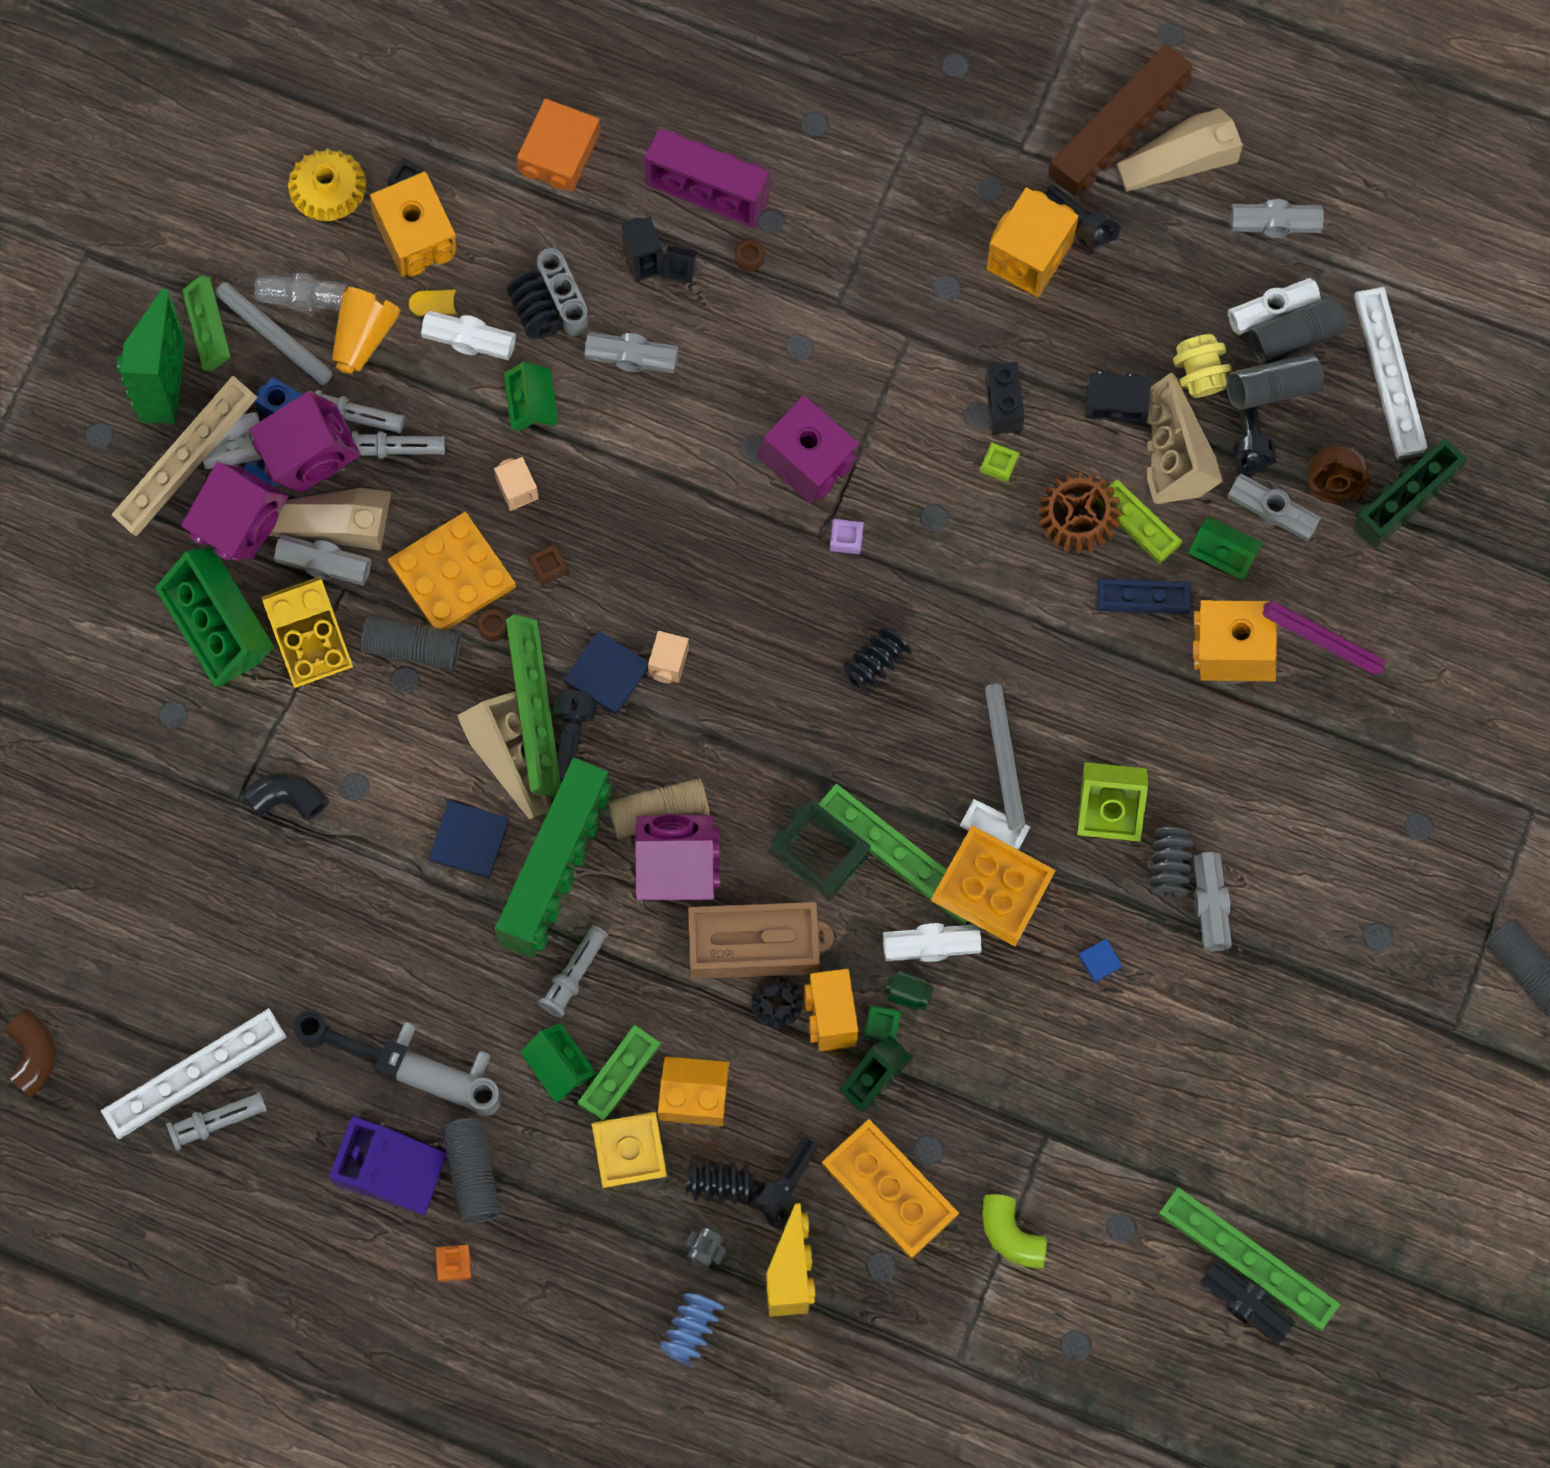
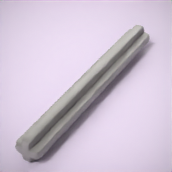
M223 282L216 289V296L320 385H325L332 378V372L327 366L231 285Z
M998 683L989 684L985 688V695L1007 825L1010 830H1019L1024 828L1025 819L1002 686Z

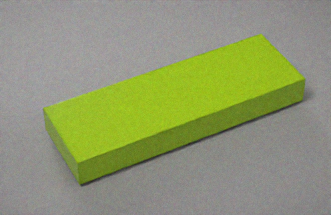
M1118 479L1109 486L1115 489L1112 497H1119L1120 504L1116 508L1121 509V517L1115 518L1119 521V526L1155 561L1161 564L1182 545L1183 541ZM1097 498L1095 503L1105 512L1102 502Z

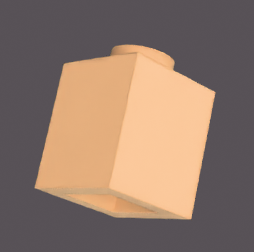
M523 456L517 459H506L498 467L494 468L496 482L510 511L539 499L537 487Z
M658 631L648 663L649 675L662 683H671V681L679 683L689 650V638Z

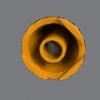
M345 287L342 293L332 361L336 363L335 369L348 375H352L353 371L360 372L398 319L401 309L387 300L382 302L376 298V295L354 287Z

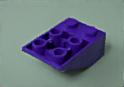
M352 1116L329 1179L334 1186L425 1216L447 1153L386 1127Z

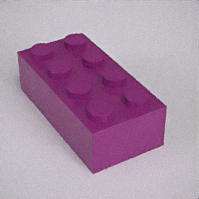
M661 128L658 129L644 157L645 183L647 186L755 229L769 200V172L761 165L756 163L748 164L738 160L731 153L718 152L701 141L693 142L683 138L676 131H666Z

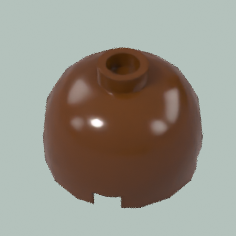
M1341 444L1324 447L1314 455L1308 466L1307 473L1310 492L1322 502L1340 504L1339 499L1350 498V502L1363 496L1369 487L1367 462L1362 454L1351 446Z

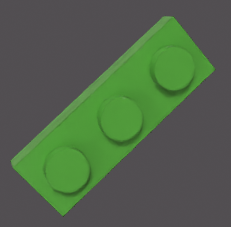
M199 276L182 291L202 369L214 371L231 357L210 277Z
M634 1025L577 1102L578 1106L600 1121L607 1120L660 1048L661 1043Z

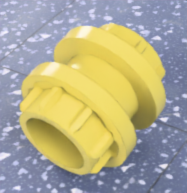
M1205 334L1187 339L1177 345L1178 355L1173 358L1174 365L1177 368L1184 367L1186 376L1179 380L1182 389H1188L1189 394L1193 398H1200L1218 393L1227 388V378L1232 369L1231 365H1221L1219 356L1226 353L1224 343H1217L1214 335Z

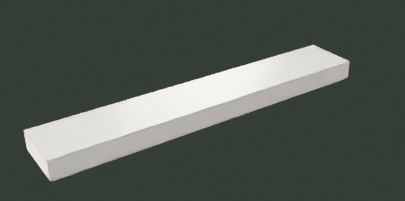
M1385 287L1355 292L1354 300L1397 460L1419 457L1428 447Z
M268 1008L105 1107L101 1112L119 1140L285 1039L286 1035Z

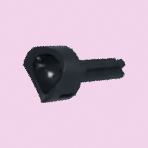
M1050 185L1044 193L1049 200L1059 205H1066L1075 214L1079 215L1077 222L1079 229L1076 234V241L1092 255L1097 248L1117 240L1119 237L1121 226L1103 210H1097L1090 215L1057 186Z
M1257 406L1240 410L1243 438L1237 441L1233 447L1236 471L1247 477H1252L1265 467L1277 463L1274 441L1270 437L1261 435Z
M565 689L555 699L553 714L565 720L563 722L557 757L560 779L562 780L572 759L577 757L581 723L595 720L597 705L587 692ZM574 704H577V711H573Z
M802 1137L774 1184L761 1182L748 1203L757 1205L772 1227L785 1228L795 1204H798L791 1193L816 1152L818 1145L807 1137Z

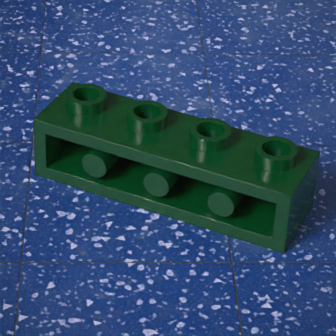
M1446 438L1436 446H1429L1421 454L1420 461L1414 466L1409 464L1399 474L1398 477L1400 479L1393 485L1388 483L1378 493V498L1372 504L1366 503L1356 513L1357 521L1353 529L1374 549L1378 548L1461 472L1467 458Z

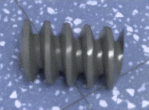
M1162 827L1155 830L1154 837L1157 841L1153 844V850L1156 853L1152 854L1151 861L1154 865L1150 868V874L1153 877L1148 882V885L1152 888L1150 890L1152 893L1164 897L1188 895L1186 889L1180 888L1181 884H1188L1190 880L1188 877L1181 875L1182 872H1189L1191 870V866L1182 863L1183 860L1192 859V854L1184 851V848L1194 846V842L1185 839V836L1190 835L1188 830L1175 827Z

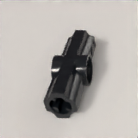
M1216 1260L1199 1282L1211 1294L1225 1303L1227 1310L1235 1318L1244 1324H1251L1277 1346L1296 1323L1291 1317L1271 1303L1268 1295L1261 1288L1248 1280H1242L1218 1260Z

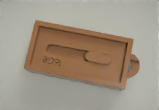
M817 902L688 907L691 979L819 973V955L828 952L833 945L834 935L831 927L817 920ZM819 933H822L824 936L823 943H820L818 940Z

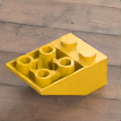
M320 576L261 596L294 688L353 668Z
M800 1203L795 1204L767 1270L766 1289L769 1317L806 1314L809 1312V1304H815L814 1278H807V1271H812L811 1246H804V1239L808 1238L809 1232L808 1213H801Z

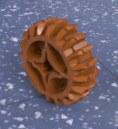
M1082 471L1077 473V479H1072V475L1067 473L1065 474L1066 482L1063 483L1061 479L1056 478L1054 480L1056 489L1047 486L1045 491L1048 496L1040 498V504L1044 507L1038 509V516L1043 517L1039 521V525L1041 528H1047L1044 532L1046 538L1054 537L1053 545L1055 547L1064 542V551L1069 552L1071 546H1076V553L1081 554L1082 546H1087L1088 551L1092 553L1094 551L1093 543L1096 542L1100 547L1105 546L1103 536L1112 539L1114 537L1112 529L1119 528V521L1115 518L1121 517V509L1116 508L1120 504L1119 497H1112L1115 493L1113 487L1105 488L1106 480L1104 478L1095 483V474L1093 473L1089 475L1088 479L1083 478ZM1077 492L1085 493L1083 496L1079 498H1074L1069 495ZM1097 498L1100 499L1105 509L1102 521L1098 520L1097 515L1092 511L1094 501ZM1058 504L1063 507V511L1067 514L1065 524L1062 527L1054 517V511ZM1085 509V515L1074 516V510ZM1081 527L1090 530L1084 533H1074L1076 529Z

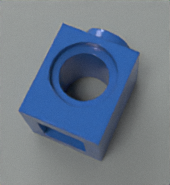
M271 377L267 385L263 384L256 393L258 398L255 403L258 413L267 418L303 394ZM276 399L285 400L280 406L271 405Z

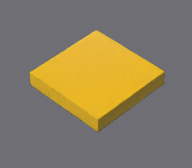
M656 1111L592 1123L603 1188L667 1177Z

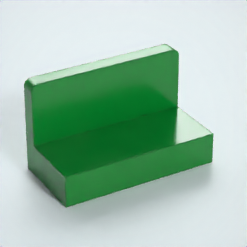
M522 362L504 373L511 429L521 431L535 422L550 426L558 423L552 375L549 368Z
M1208 516L1200 527L1188 553L1244 581L1263 542Z
M562 1023L541 1030L521 1050L522 1056L555 1102L562 1101L575 1087L590 1082L597 1075Z

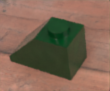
M889 1035L871 1048L839 1091L863 1112L900 1075L913 1056Z

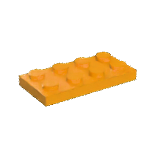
M870 1119L822 1161L821 1165L910 1259L914 1258L959 1215V1212Z

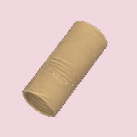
M700 778L698 780H689V782H680L679 784L671 785V787L664 786V788L660 787V789L643 791V793L640 792L639 794L608 801L618 839L636 834L637 816H659L663 814L710 815L705 790Z

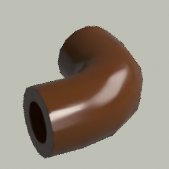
M25 1009L13 1018L6 1030V1034L19 1044L23 1052L22 1060L7 1078L31 1099L42 1088L52 1072L55 1048L52 1035L43 1022L29 1009Z

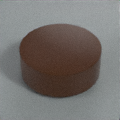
M742 241L735 249V262L742 270H758L765 261V250L758 241Z
M497 609L484 611L477 620L480 636L490 642L503 639L508 633L506 615Z

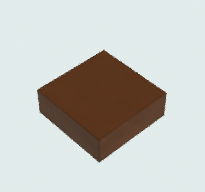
M556 544L528 556V561L541 586L569 573V568Z

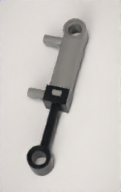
M305 1010L299 1013L294 1020V1032L299 1042L306 1048H318L325 1042L376 1061L374 1069L377 1076L397 1084L400 1081L471 1109L478 1116H490L500 1107L501 1099L498 1087L490 1079L482 1078L490 1059V1055L486 1052H478L472 1069L467 1074L409 1051L408 1045L416 1029V1026L410 1022L404 1023L396 1042L387 1039L383 1050L330 1030V1026L326 1024L323 1016L315 1010ZM317 1023L319 1025L317 1033L310 1036L303 1033L306 1025ZM481 1091H489L492 1094L491 1100L485 1104L476 1102L475 1097Z

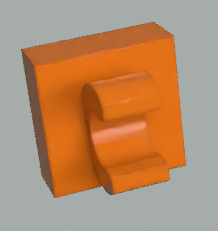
M469 1245L436 1247L438 1282L471 1280Z

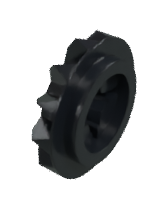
M770 978L758 985L752 995L751 1005L752 1011L760 1023L770 1028L779 1029L790 1026L798 1019L802 1011L803 1000L796 984H792L785 978ZM781 991L782 1001L787 1004L779 1006L774 1015L772 1003L768 1002L769 998L775 999L776 994Z

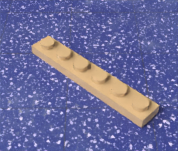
M232 376L111 515L131 534L137 537L258 397L236 377Z

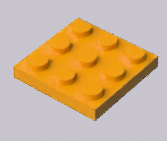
M466 511L387 559L389 566L424 617L435 628L448 630L516 588V583Z
M972 825L930 901L1016 946L1056 870Z

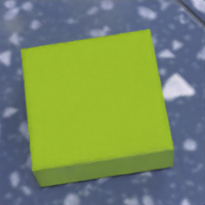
M991 442L980 467V472L1008 483L1020 453Z

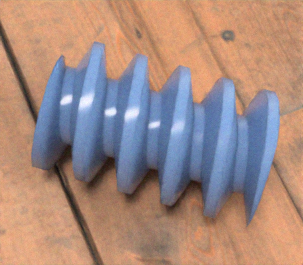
M697 1293L684 1295L683 1300L688 1306H679L677 1310L683 1318L672 1319V1324L677 1330H667L666 1336L671 1342L664 1341L660 1344V1348L666 1355L692 1368L696 1367L689 1361L690 1357L701 1358V1354L695 1349V1346L707 1345L701 1334L713 1333L707 1322L719 1321L712 1313L713 1309L724 1310V1306Z

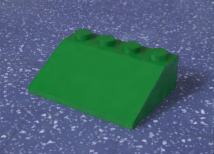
M163 288L125 341L123 355H118L117 373L122 375V386H126L127 398L131 399L132 411H136L140 422L176 424L186 339L169 290Z

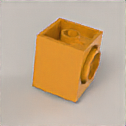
M426 171L370 194L372 216L401 277L408 274L409 276H416L426 269L425 267L434 263L437 265L444 264L450 261L453 255L456 254V234Z
M1026 187L1012 210H1008L1003 215L993 232L989 243L986 270L1039 298L1074 242L1079 215L1075 214L1070 207L1059 205L1049 200L1044 193L1037 190L1033 191Z
M1201 600L1200 611H1194L1195 641L1193 642L1194 670H1200L1201 680L1276 682L1277 623L1265 618L1262 614L1264 604L1270 601Z

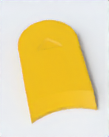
M457 289L418 291L410 297V310L419 317H425L428 311L448 316L456 315L454 296Z

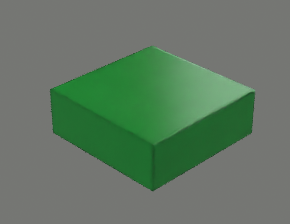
M870 1005L864 1039L881 1042L891 1035L896 1040L901 1011Z

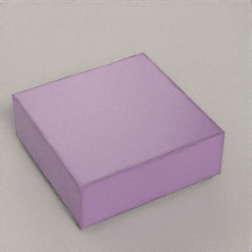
M833 519L830 551L860 554L864 522Z

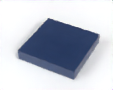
M598 631L564 679V684L574 690L589 693L596 704L617 715L648 671L649 662Z
M449 801L429 861L490 879L510 822L509 818Z

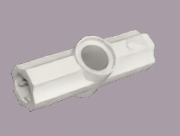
M1311 278L1282 289L1271 288L1266 291L1264 296L1229 309L1227 315L1230 326L1238 336L1249 332L1250 327L1320 301L1319 288ZM1268 304H1276L1281 309H1272L1268 306Z
M428 311L422 323V338L449 344L456 351L466 355H475L479 352L509 360L514 350L515 333L486 326L482 320L473 316L464 315L459 319Z
M931 923L918 926L915 930L883 932L885 961L919 958L923 962H935L944 960L952 955L981 953L980 929L974 924L945 927L943 924Z

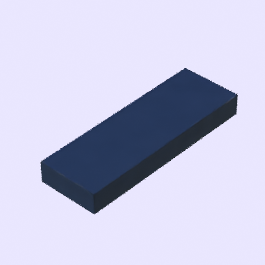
M1098 578L1096 611L1189 615L1191 582Z

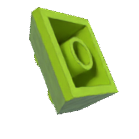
M1084 762L1077 835L1140 842L1148 790L1147 769Z

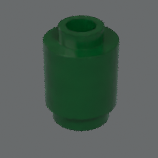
M898 970L896 976L890 974L884 993L889 994L888 1001L915 1011L918 1008L926 1010L934 986L928 985L927 980Z

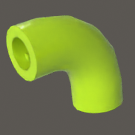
M985 1195L982 1210L984 1232L993 1249L1007 1261L1025 1267L1043 1269L1046 1255V1236L1030 1235L1022 1232L1015 1223V1198L1004 1195Z

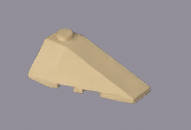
M1216 109L1189 117L1118 162L1116 167L1126 192L1237 163L1243 145L1234 120L1223 110Z
M1169 373L1150 387L1148 423L1152 425V439L1147 442V451L1151 452V467L1147 468V480L1153 502L1156 504L1201 497L1223 481L1216 456L1175 374Z
M355 488L286 500L279 512L277 523L269 536L281 537L286 535L305 541L315 542L316 540H322L335 545L381 551L391 492Z
M516 691L483 701L457 715L469 744L529 820L548 813L552 805L551 797L530 791Z

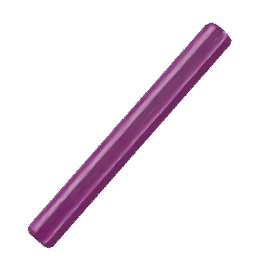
M1275 601L1264 604L1262 614L1265 618L1374 675L1383 672L1385 664L1383 658Z

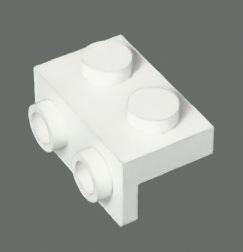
M258 413L243 414L203 460L205 470L212 469L217 461L239 464L263 459L252 445V440L254 439L249 430L260 422Z

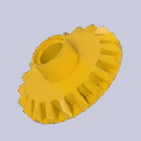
M327 148L325 151L320 152L315 150L309 156L304 155L299 163L296 162L294 170L290 172L288 183L289 195L294 206L305 216L319 221L338 220L351 214L361 204L366 192V178L359 162H356L350 154L346 155L340 149L338 151H331ZM324 179H332L327 184L320 183Z

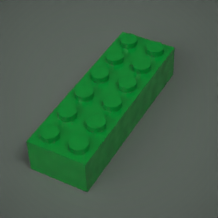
M576 758L572 759L495 927L499 945L533 959L538 951H544L550 936L546 933L551 922H557L562 911V906L559 904L563 894L569 895L575 882V877L572 876L576 866L581 867L587 856L588 849L585 848L589 837L594 839L599 830L601 821H598L601 810L607 811L609 808L608 801H612L613 793L610 792L612 784L609 782L608 771Z

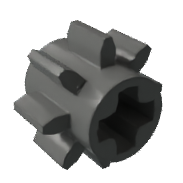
M705 1227L701 1229L699 1234L692 1231L685 1243V1247L690 1250L687 1258L704 1268H709L711 1262L719 1265L726 1253V1248L721 1246L724 1238Z

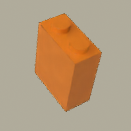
M545 98L517 156L518 172H521L526 178L532 180L540 179L548 182L555 189H566L573 192L600 136V118Z

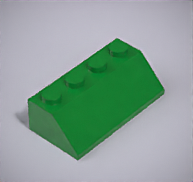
M213 547L186 551L158 583L155 590L216 688L256 667L274 648V645L222 560L213 552Z

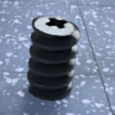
M536 269L516 276L508 284L506 290L507 294L511 297L512 305L516 307V314L520 317V322L525 328L526 336L531 339H542L556 334L562 328L563 322L560 320L555 321L559 317V313L556 310H552L554 302L547 300L550 296L549 291L542 290L545 287V283L543 280H537L540 277V272Z
M886 627L879 629V636L875 635L870 638V645L864 644L861 647V653L853 654V661H846L843 665L846 676L851 684L865 696L869 695L866 687L867 684L874 688L878 686L874 678L876 675L882 679L887 678L883 670L884 667L894 671L895 666L892 660L895 659L900 663L904 661L901 654L902 650L908 654L912 652L908 643L899 634Z
M692 1158L688 1169L686 1197L689 1190H691L693 1199L698 1201L702 1192H705L707 1202H711L715 1193H718L720 1203H724L729 1194L733 1204L737 1205L741 1196H744L746 1206H750L751 1204L748 1203L752 1198L754 1172L750 1174L748 1164H744L741 1171L737 1172L735 1162H731L728 1170L724 1171L722 1161H718L714 1170H712L707 1159H705L702 1167L698 1168L696 1158Z

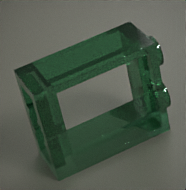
M812 799L806 806L801 804L791 816L793 822L786 830L782 827L771 839L773 844L771 855L827 900L831 901L869 857L871 845ZM812 819L851 849L825 881L785 851Z

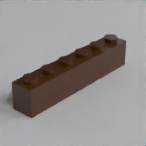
M1165 44L1050 162L1048 176L1074 197L1082 189L1087 191L1094 184L1096 175L1101 170L1107 171L1116 159V154L1120 150L1126 151L1135 140L1134 136L1140 130L1144 132L1149 128L1154 120L1153 116L1159 110L1164 112L1170 106L1173 96L1178 91L1182 93L1186 90L1192 81L1190 76L1193 64L1169 45Z

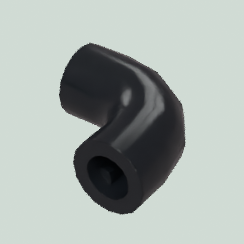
M288 772L269 774L252 783L241 792L242 797L259 817H262L278 804H289L307 821L320 814L329 804V798L319 787L306 777Z

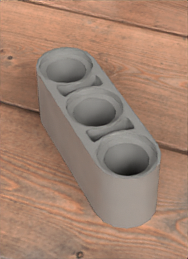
M548 248L541 251L537 258L538 271L540 272L539 278L545 283L544 289L549 291V300L554 302L553 309L559 313L558 320L563 322L562 329L571 336L582 335L589 325L587 306L565 258L557 249ZM549 264H555L558 266L553 270H548L545 268V266ZM561 289H566L570 291L566 295H559L556 293ZM574 314L581 316L580 319L575 321L568 319L569 316Z

